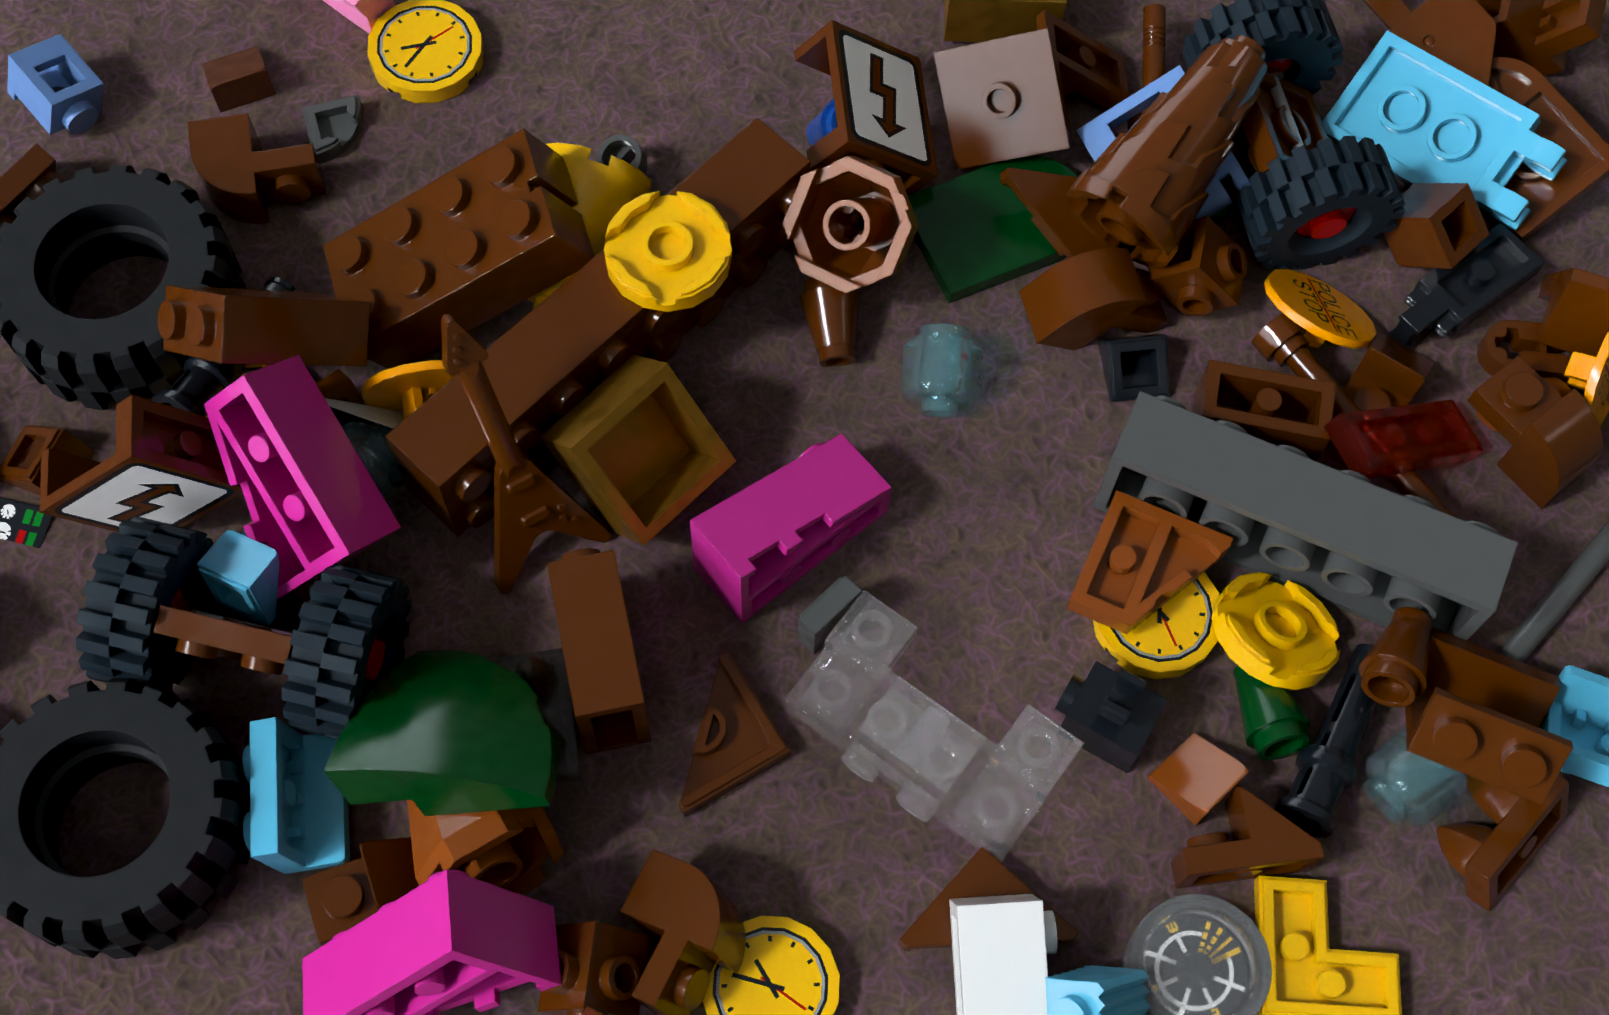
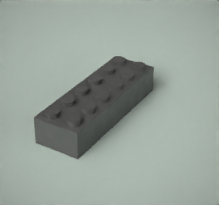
M1141 391L1132 408L1092 506L1107 512L1115 492L1118 490L1232 537L1231 546L1226 555L1221 559L1253 573L1272 574L1270 580L1282 585L1287 580L1303 586L1318 600L1384 627L1388 626L1394 611L1398 608H1417L1431 618L1433 628L1466 641L1496 612L1518 542L1498 535V532L1493 527L1485 523L1473 520L1463 521L1436 510L1430 502L1413 495H1398L1373 485L1367 477L1351 470L1338 471L1309 459L1308 455L1298 448L1288 445L1276 446L1249 435L1241 426L1233 422L1211 420L1187 410L1182 403L1166 396L1154 397Z

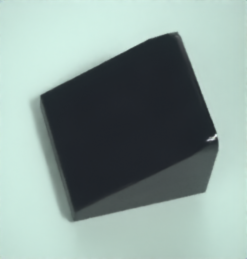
M1152 333L1098 339L1110 402L1136 400L1140 391L1154 397L1171 396L1167 335Z

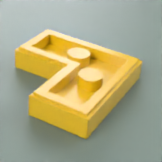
M1258 876L1254 879L1255 938L1264 972L1263 991L1257 1006V1015H1402L1399 954L1329 948L1327 880Z

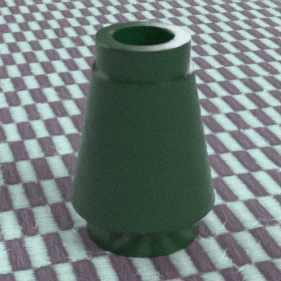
M1237 666L1233 671V675L1236 680L1247 746L1256 749L1260 759L1268 761L1282 759L1304 749L1310 742L1307 733L1310 720L1289 689L1270 686L1248 675L1242 668Z

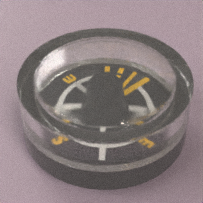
M1181 895L1168 899L1153 908L1129 936L1121 958V968L1143 969L1149 976L1144 983L1150 991L1145 997L1146 1001L1151 1005L1146 1012L1147 1015H1257L1266 1001L1271 985L1272 967L1270 954L1257 926L1236 906L1209 895Z

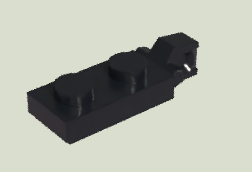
M1500 222L1490 229V234L1452 269L1435 268L1419 279L1414 290L1404 300L1410 308L1399 316V323L1389 334L1407 348H1411L1422 341L1433 330L1442 339L1449 336L1452 332L1455 334L1536 276L1545 262Z

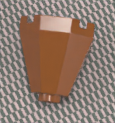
M846 156L832 162L833 164L802 175L782 223L788 240L793 239L798 255L794 256L800 272L844 293L856 291L899 274L919 226L901 177L856 156Z
M407 800L414 872L419 886L425 883L431 875L449 869L466 872L470 877L524 895L540 886L546 878L540 866L548 855L556 865L565 853L542 807L424 816L413 800Z

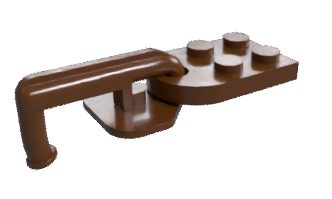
M1362 0L1390 30L1389 32L1539 114L1541 123L1533 133L1554 142L1566 150L1563 158L1567 159V162L1553 182L1535 173L1526 164L1522 163L1505 186V188L1529 201L1527 208L1531 212L1517 231L1510 229L1523 243L1609 177V145L1537 69L1523 61L1507 57H1493L1497 34L1496 23L1476 0H1426L1413 12L1402 0Z

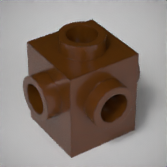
M1209 216L1194 219L1179 244L1178 252L1169 264L1164 268L1149 267L1147 281L1184 315H1207L1215 310L1239 305L1242 280L1247 273L1246 253Z
M598 921L556 925L562 985L540 992L538 1012L551 1015H581L586 1006H589L603 1015H639L640 1002L631 995L645 970L649 936Z

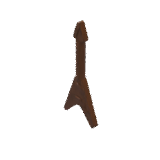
M445 314L441 319L443 367L448 374L452 376L457 374L496 461L494 467V582L502 594H507L513 589L536 537L541 533L557 531L601 543L607 542L611 534L596 517L530 458L520 452L482 364L488 358V352L451 315Z

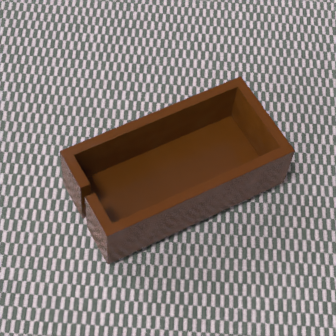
M523 128L323 245L335 296L370 302L368 360L387 369L412 363L442 346L441 319L445 314L451 315L467 331H470L572 275L594 258L582 214L572 208L578 204L567 166L560 154Z

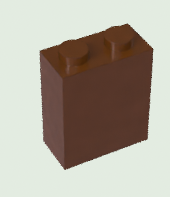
M166 285L165 300L161 303L158 311V329L161 337L164 339L163 350L217 363L274 364L299 355L305 365L367 366L370 302L312 292Z
M582 548L566 553L561 560L548 562L547 567L574 714L586 755L652 742L615 551L600 552V550L595 548Z

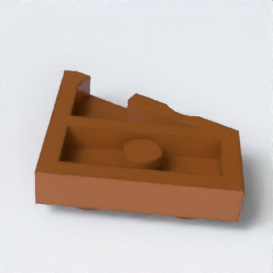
M1116 490L1066 609L1128 634L1222 559L1230 548L1233 538Z

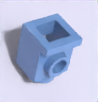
M61 34L8 55L7 93L14 101L20 99L50 135L65 128L72 134H79L95 124L102 107L104 83Z

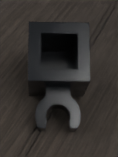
M1096 661L1085 681L1075 675L1072 676L1058 701L1055 710L1066 716L1057 735L1128 773L1168 700L1145 688L1147 681L1125 669H1122L1119 674Z

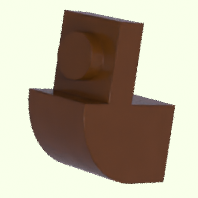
M1607 0L1476 1L1496 23L1497 34L1493 57H1507L1523 61L1537 69L1544 76L1564 71L1567 50L1582 46L1600 37Z
M248 113L188 121L190 153L193 164L211 201L225 215L245 223H269L267 203L279 201L284 204H298L306 201L310 196L326 194L324 173L313 143L262 151L261 143Z
M1117 247L1096 249L1070 257L1049 268L1019 291L1037 344L1069 350L1081 349L1110 327L1146 334L1156 331L1168 322L1160 303L1161 293L1147 281L1149 271L1135 268L1129 250Z
M1519 355L1475 389L1467 400L1512 445L1497 463V466L1541 510L1581 478L1595 464L1602 453L1603 436L1599 422L1582 395L1574 388L1562 397Z
M653 849L620 910L623 915L645 934L659 940L631 996L655 1015H689L691 1010L697 1008L703 1001L709 986V974L714 965L738 974L745 953V928L736 906L703 872L685 861Z

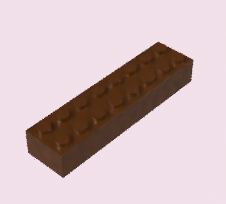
M756 118L667 194L677 196V191L698 196L716 208L727 222L732 259L728 277L712 297L695 307L664 312L642 308L625 298L609 278L603 249L486 349L488 358L482 364L520 452L525 454L543 470L547 463V457L551 454L540 438L543 433L633 354L667 362L678 350L681 338L696 324L706 326L713 321L722 310L725 298L739 286L748 288L753 285L765 271L767 261L781 248L789 251L795 247L793 239L788 240L782 223L801 176L810 172V160L760 119ZM456 375L385 437L406 488L458 537L468 527L478 528L494 516V467L496 461L461 382Z

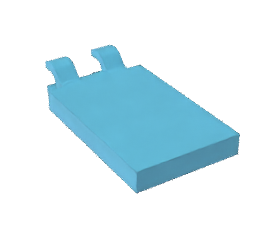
M1388 30L1322 121L1328 138H1331L1336 144L1339 143L1343 136H1355L1357 143L1364 137L1373 139L1375 145L1380 143L1384 148L1395 178L1409 187L1414 183H1468L1478 207L1484 209L1497 221L1517 231L1531 212L1527 208L1529 204L1527 199L1505 188L1522 163L1526 164L1535 173L1553 182L1567 162V159L1563 158L1566 153L1565 149L1533 133L1541 123L1539 114Z

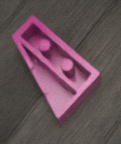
M299 355L242 375L204 404L230 486L240 484L252 519V522L243 525L246 536L275 549L279 555L277 600L321 578V572L325 568H332L334 564H344L401 528Z
M842 433L825 443H816L804 451L796 460L690 520L694 569L743 624L888 512L892 487Z
M446 869L435 873L425 883L396 901L383 905L375 914L349 930L336 934L331 941L302 958L303 1015H439L440 1012L474 1001L475 1009L483 1012L501 1006V991L528 982L536 983V988L541 992L562 985L554 906L477 880L463 871Z

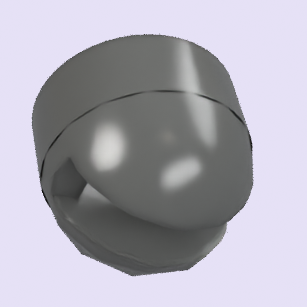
M612 136L602 143L597 152L596 162L608 166L612 155L631 163V165L641 170L644 174L647 171L645 151L630 136Z

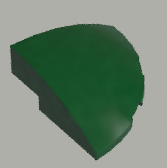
M453 650L418 651L399 662L373 686L359 703L341 732L323 771L351 805L413 800L424 816L551 806L556 784L558 760L555 736L549 725L545 724L543 714L539 708L542 703L528 683L516 672L508 670L482 655Z

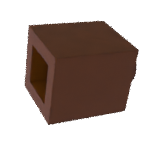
M1468 183L1412 184L1402 193L1405 202L1403 217L1395 219L1397 226L1391 232H1383L1399 266L1452 269L1490 234Z

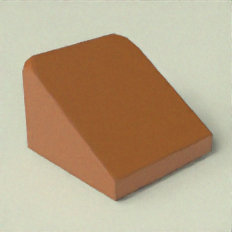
M1193 733L1147 779L1197 826L1250 771L1239 760L1196 733Z

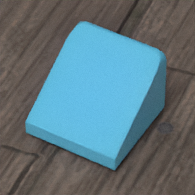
M227 530L197 563L198 570L219 605L262 625L267 624L270 626L276 618L279 555L275 549L233 530Z

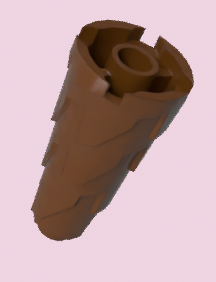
M1237 35L1234 39L1224 38L1218 43L1207 47L1168 93L1162 92L1126 134L1121 131L1094 164L1076 178L1065 195L1071 197L1066 204L1076 219L1109 248L1117 247L1120 242L1135 245V249L1130 254L1132 261L1151 268H1164L1178 252L1180 242L1207 200L1209 194L1205 191L1235 145L1231 140L1261 92L1258 87L1267 75V65L1264 61L1266 53L1256 41L1243 35Z

